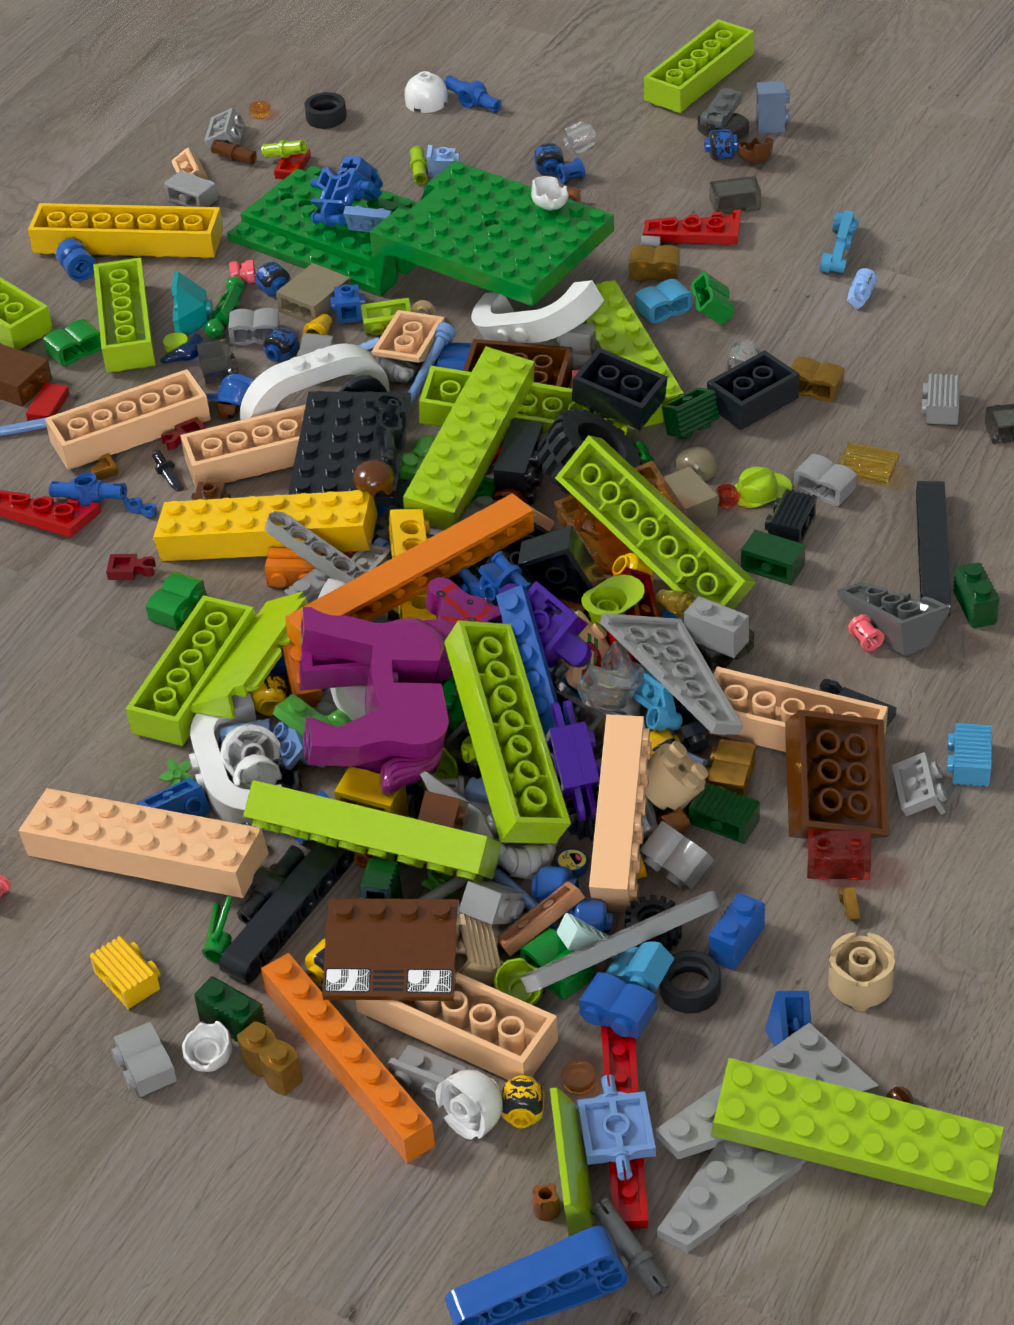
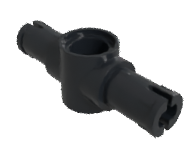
M293 845L290 846L277 864H272L269 869L261 867L256 871L250 885L251 897L237 912L241 922L247 925L305 858L304 852L300 848Z

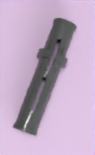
M605 1198L601 1200L603 1205L600 1206L597 1203L590 1212L596 1217L601 1226L608 1230L615 1245L629 1263V1271L632 1274H637L653 1299L660 1296L659 1291H662L664 1294L671 1287V1283L667 1281L653 1262L654 1255L650 1250L646 1251L614 1208L610 1199Z

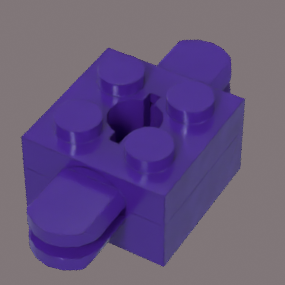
M536 581L527 592L548 667L552 668L560 658L572 667H584L592 658V649L579 634L588 623ZM512 583L507 584L500 589L498 594H501L514 587H517L518 585Z
M570 700L563 701L566 726L559 703H552L551 713L555 728L549 729L545 739L563 799L572 797L577 820L581 822L586 820L583 795L589 818L595 819L597 806L593 791L600 782L601 762L599 759L594 758L592 748L596 747L593 730L587 729L586 721L576 723Z

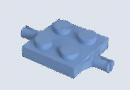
M607 1075L601 1078L603 1094L595 1098L577 1100L587 1165L616 1162L618 1179L624 1180V1168L626 1180H628L633 1175L629 1160L656 1156V1146L645 1091L636 1093L617 1092L615 1077L609 1075L610 1086H608Z

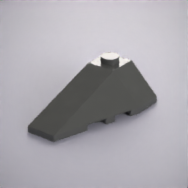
M862 582L837 590L838 596L857 616L861 614L868 615L871 618L872 625L884 633L883 642L902 655H912L917 650L928 647L950 612L949 606L933 598L924 596L921 598V601L911 599L910 593L889 594L887 588Z

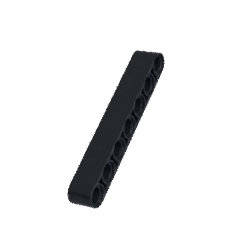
M917 481L916 513L920 601L924 596L933 598L949 606L950 611L951 589L945 481Z
M317 842L226 948L220 958V971L244 983H252L262 972L261 968L270 963L355 861L354 852L338 847L339 842L337 847Z

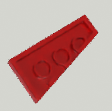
M741 209L733 210V214L730 215L713 212L711 217L699 218L695 214L688 215L683 220H678L676 217L645 220L643 235L660 236V242H674L677 244H738Z
M0 490V517L9 518L19 523H25L42 530L61 534L65 537L71 538L101 513L100 503L91 502L90 506L79 505L78 500L68 499L67 503L54 502V497L43 496L31 499L30 494Z

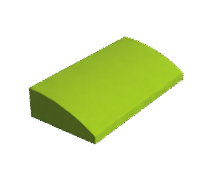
M556 1087L550 1088L563 1202L568 1235L570 1237L585 1229L596 1226L595 1216L590 1212L594 1206L578 1109L573 1101Z

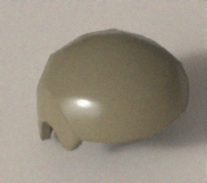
M689 446L682 450L676 458L677 471L690 466L697 475L702 476L704 481H708L716 475L717 463L715 455L704 446Z

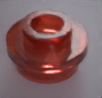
M721 484L716 488L715 491L720 500L718 506L730 508L739 502L740 495L734 485Z

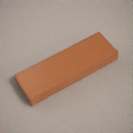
M566 882L497 936L498 946L507 955L511 956L585 898L584 895L572 883Z

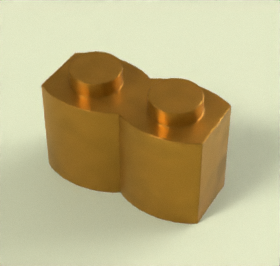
M650 245L632 247L628 264L629 278L636 281L677 279L680 265L679 248L672 245H662L656 248Z
M796 357L791 366L792 369L800 374L799 396L810 395L817 400L833 402L844 383L845 369L834 363H819L812 358Z
M721 739L718 747L712 748L710 764L712 766L711 768L706 767L708 776L705 778V781L710 785L723 786L732 793L736 792L738 795H746L756 762V744Z
M254 1021L237 1035L244 1066L254 1075L264 1077L265 1083L271 1090L286 1096L303 1082L297 1052L288 1043L277 1040L269 1027Z

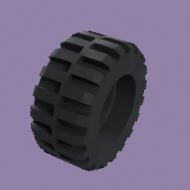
M571 409L562 412L555 419L538 445L539 463L542 464V470L550 476V480L554 485L557 484L562 492L568 493L574 500L580 502L555 477L588 435L602 438L633 468L642 474L643 461L640 457V451L621 428H617L613 425V422L603 419L597 413L592 414L584 409L580 411L578 409Z

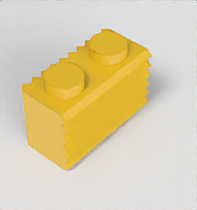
M118 936L117 939H113L106 946L103 945L101 949H97L96 952L90 954L96 976L105 983L106 987L115 994L116 998L122 1002L127 1010L160 990L158 978L161 975L159 969L153 961L146 962L143 959V954L135 942L129 944L122 936Z

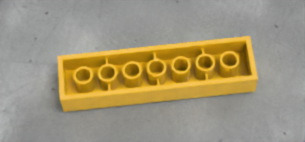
M39 203L28 228L33 253L56 254V249L60 243L73 238L80 240L91 256H169L179 258L201 257L204 259L215 257L224 231L220 207Z
M360 490L164 502L153 539L161 562L267 556L269 547L288 548L265 530L268 515L273 511H280L291 516L340 552L367 551L371 547L378 513L373 496L366 491ZM273 522L274 524H276V525H278V526H284V525H282V524H280V523ZM294 537L297 540L305 541L302 538Z

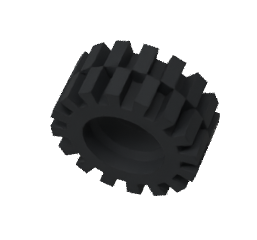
M650 895V900H646L645 896L639 897L640 903L634 900L631 902V908L627 907L626 915H624L625 929L674 907L675 902L670 900L666 903V897L661 896L660 900H656V895ZM682 925L645 942H659L669 952L672 950V945L676 947L679 944V939L682 937Z

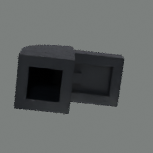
M685 706L677 707L676 712L682 715V725L677 731L667 730L672 735H677L680 743L690 753L710 747L706 737L710 731Z

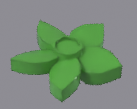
M168 758L167 767L169 771L159 777L162 781H171V786L187 778L193 779L187 773L190 769V760L183 761L178 765L174 760Z
M428 869L427 875L429 879H425L421 884L432 891L450 880V875L443 874L438 877L434 870ZM454 891L446 896V898L454 897L456 892Z

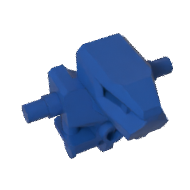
M346 156L341 163L338 173L329 167L322 168L319 178L311 180L313 188L322 189L320 198H312L311 203L318 207L321 213L313 212L311 221L314 224L324 223L326 226L345 225L346 220L343 214L345 206H352L353 201L361 198L365 201H371L373 198L377 199L381 196L383 181L379 171L360 156Z
M502 551L497 552L492 557V563L480 566L479 572L482 575L480 580L466 567L458 573L459 577L468 587L467 594L481 598L487 597L494 606H499L496 595L505 585L512 583L519 586L522 584L527 588V591L532 586L521 575L522 569L518 565H512L504 557Z

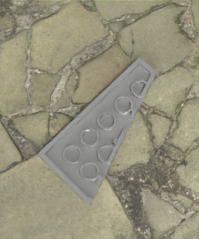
M603 613L600 624L712 734H740L743 727L740 719L681 619Z
M810 1023L752 1062V1064L875 1095L879 1093V1085ZM722 1083L655 1129L656 1138L677 1159L715 1148L718 1142L724 1141V1139L710 1136Z
M728 1140L718 1142L717 1147L712 1150L658 1227L657 1238L689 1253L720 1230V1225L733 1215L739 1216L747 1210V1205L758 1197L762 1199L800 1171L802 1165L807 1161Z

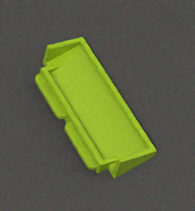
M303 591L273 599L264 604L191 704L193 713L230 719L235 718L236 713L231 698L232 695L247 697L250 691L257 690L282 656V646L292 642L287 637L285 616L309 604L306 597H304Z

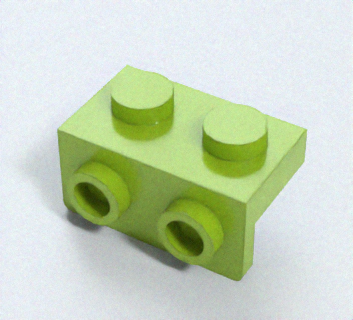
M409 298L361 304L365 335L383 334L398 310L411 312Z

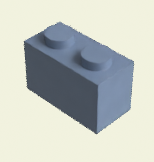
M784 81L757 82L756 125L758 134L785 132V123H789V109H786V103H790L789 89L785 90Z

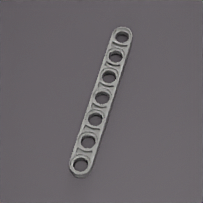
M273 511L268 515L265 525L266 532L330 578L348 583L368 572L288 514ZM273 522L280 523V524H282V525H284V526H278V525L274 524ZM294 537L302 538L305 541L297 540ZM315 552L323 553L326 556L318 555ZM336 567L344 568V569H346L347 571H341V570L337 569ZM398 607L388 612L389 620L399 619Z
M710 891L696 896L521 976L526 992L530 993L542 989L719 908L720 903L715 891Z

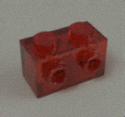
M808 830L807 879L870 880V831Z

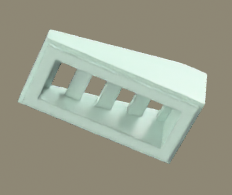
M565 913L557 930L560 939L568 950L577 951L608 937L607 934L569 913Z

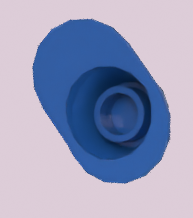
M234 373L228 375L223 379L218 393L206 394L207 400L229 402L241 406L246 391L255 379L242 374Z

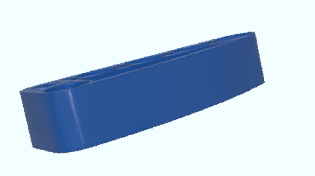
M593 1226L454 1288L446 1295L445 1302L453 1325H520L566 1311L616 1291L627 1283L628 1275L608 1230L603 1226Z

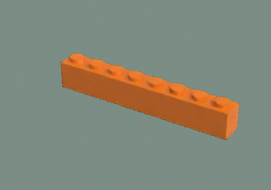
M287 953L262 967L265 991L404 1161L408 1164L434 1148L435 1140L431 1120L329 1000H323L321 990L293 957Z

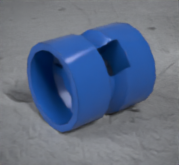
M70 238L59 244L56 249V258L69 277L75 281H84L90 278L94 273L93 264H96L83 243L78 239Z

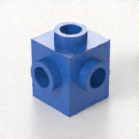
M358 284L334 287L335 297H330L332 312L337 311L338 324L362 321L361 304H365L364 294H359Z

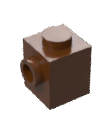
M425 790L418 820L462 830L463 826H466L469 821V802Z

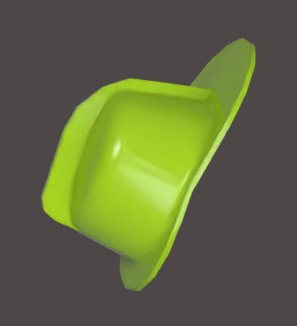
M760 466L750 467L741 473L738 483L732 489L731 497L741 507L757 508L775 501L777 497L782 498L786 489L792 491V483L784 475L774 473L769 468Z
M630 575L613 576L584 593L581 599L582 606L589 612L592 624L595 622L600 624L603 613L625 615L628 609L636 605L643 598L645 593L644 585L639 579Z

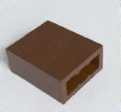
M0 344V399L23 407L41 390L44 383H49L52 380L48 359Z

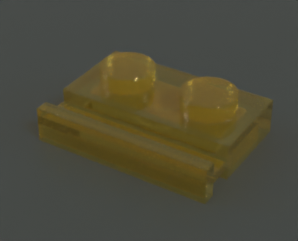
M848 442L847 448L844 450L838 464L852 469L858 478L889 484L896 468V463L899 462L900 452Z

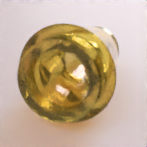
M662 589L656 596L658 605L680 619H684V612L696 600V597L688 591Z

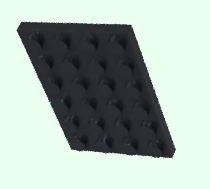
M308 391L288 495L358 490L354 487L353 483L355 468L365 461L379 459L391 466L396 488L389 495H386L384 491L377 492L373 496L375 505H396L412 402L411 393ZM379 393L396 395L405 401L404 410H406L405 416L400 417L403 419V428L400 434L394 436V454L396 459L391 462H387L383 457L385 453L383 449L384 434L376 427L378 413L373 410L374 398Z

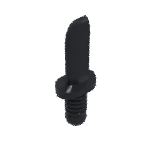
M154 450L152 457L157 464L155 467L157 474H163L174 490L184 489L173 471L174 463L171 460L166 461L160 450Z

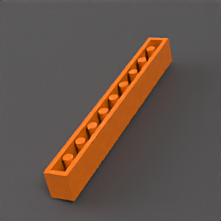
M512 493L304 607H312L329 615L349 616L372 621L428 590L429 582L433 579H448L459 573L461 569L472 566L533 532L534 510ZM303 607L285 616L287 637L300 650V624Z

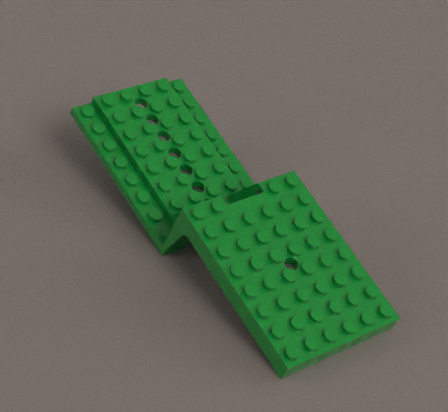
M453 161L426 184L420 202L381 190L382 194L377 199L373 198L371 201H365L361 198L353 201V207L383 208L393 212L370 232L354 231L348 229L347 223L343 226L339 224L326 226L324 223L314 224L311 221L313 212L321 213V210L312 204L311 200L312 198L319 199L322 193V189L311 186V180L314 178L318 179L322 169L311 166L306 171L296 169L241 213V222L231 229L227 236L230 242L305 269L314 263L350 277L351 285L358 284L360 290L382 297L398 283L397 272L407 275L417 265L534 306L614 232V214L569 199L560 209L545 210L533 202L531 186Z

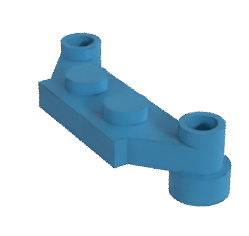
M845 210L844 213H835L832 231H837L838 234L833 254L823 252L820 272L829 273L833 271L844 274L847 259H843L845 249L850 250L852 238L857 231L859 218H854L853 211Z
M636 667L635 672L626 678L610 676L606 680L604 694L607 699L620 701L628 697L649 709L646 715L648 728L659 731L665 729L677 731L681 727L682 715L676 712L673 694L647 669Z

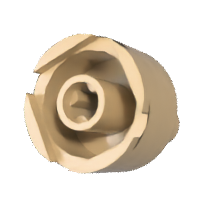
M674 741L672 744H662L651 755V759L648 760L649 784L648 788H645V795L662 810H665L667 807L674 810L679 808L683 810L704 790L708 771L702 764L695 762L687 754L686 748L680 742Z
M857 932L841 936L831 947L828 988L838 1000L852 1006L856 1011L863 1012L872 1006L882 1003L890 996L894 985L895 957L892 946L881 936L873 933H867V936H856Z

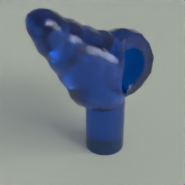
M194 334L188 343H183L169 354H166L160 359V362L166 364L197 358L199 355L197 346L202 342L203 338L199 334Z

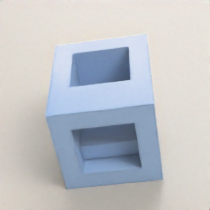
M428 145L426 156L428 177H436L453 161L460 162V153H456L455 148L440 147L433 149V145Z

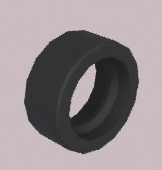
M317 93L310 96L304 103L306 122L315 128H333L342 124L347 118L345 99L337 93Z
M694 950L680 951L672 954L674 960L659 985L660 996L664 1003L673 1010L686 1014L699 1013L709 1009L717 1002L721 992L720 968L715 960L705 953ZM694 972L706 977L709 980V984L697 991H683L674 987L671 984V980L676 975Z

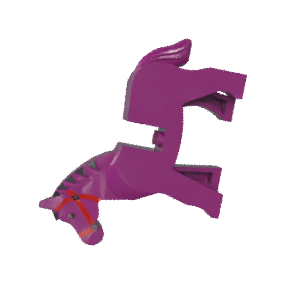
M436 578L429 582L425 606L438 619L402 618L386 623H374L349 616L329 615L312 607H303L300 624V691L360 685L366 687L365 716L343 726H333L316 718L305 719L303 733L304 760L308 761L309 765L339 766L345 769L352 766L380 774L381 791L386 796H390L407 785L423 780L420 774L425 771L433 775L440 765L449 724L442 684L437 683L453 676L444 641L458 620L501 624L503 620L499 606H494L487 597L481 598L467 594L447 578Z

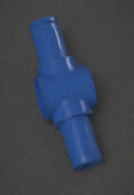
M451 75L444 79L446 88L457 93L458 99L463 106L470 108L476 105L484 107L493 113H497L501 109V100L488 95L486 87L482 82L478 80L472 83L462 82Z
M93 473L80 474L71 482L52 481V484L49 485V495L51 497H71L72 500H79L82 506H90L91 502L101 503L105 498L123 500L127 496V486L125 483H105L104 480H97L96 475Z

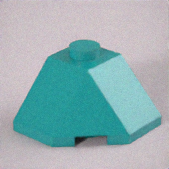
M174 272L172 281L175 332L184 333L186 336H189L205 326L209 315L213 313L212 300H208L207 292L204 288L182 273Z

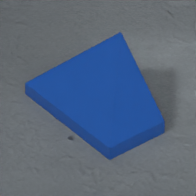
M777 991L775 993L765 1031L774 1047L808 1023L812 1025L809 991Z

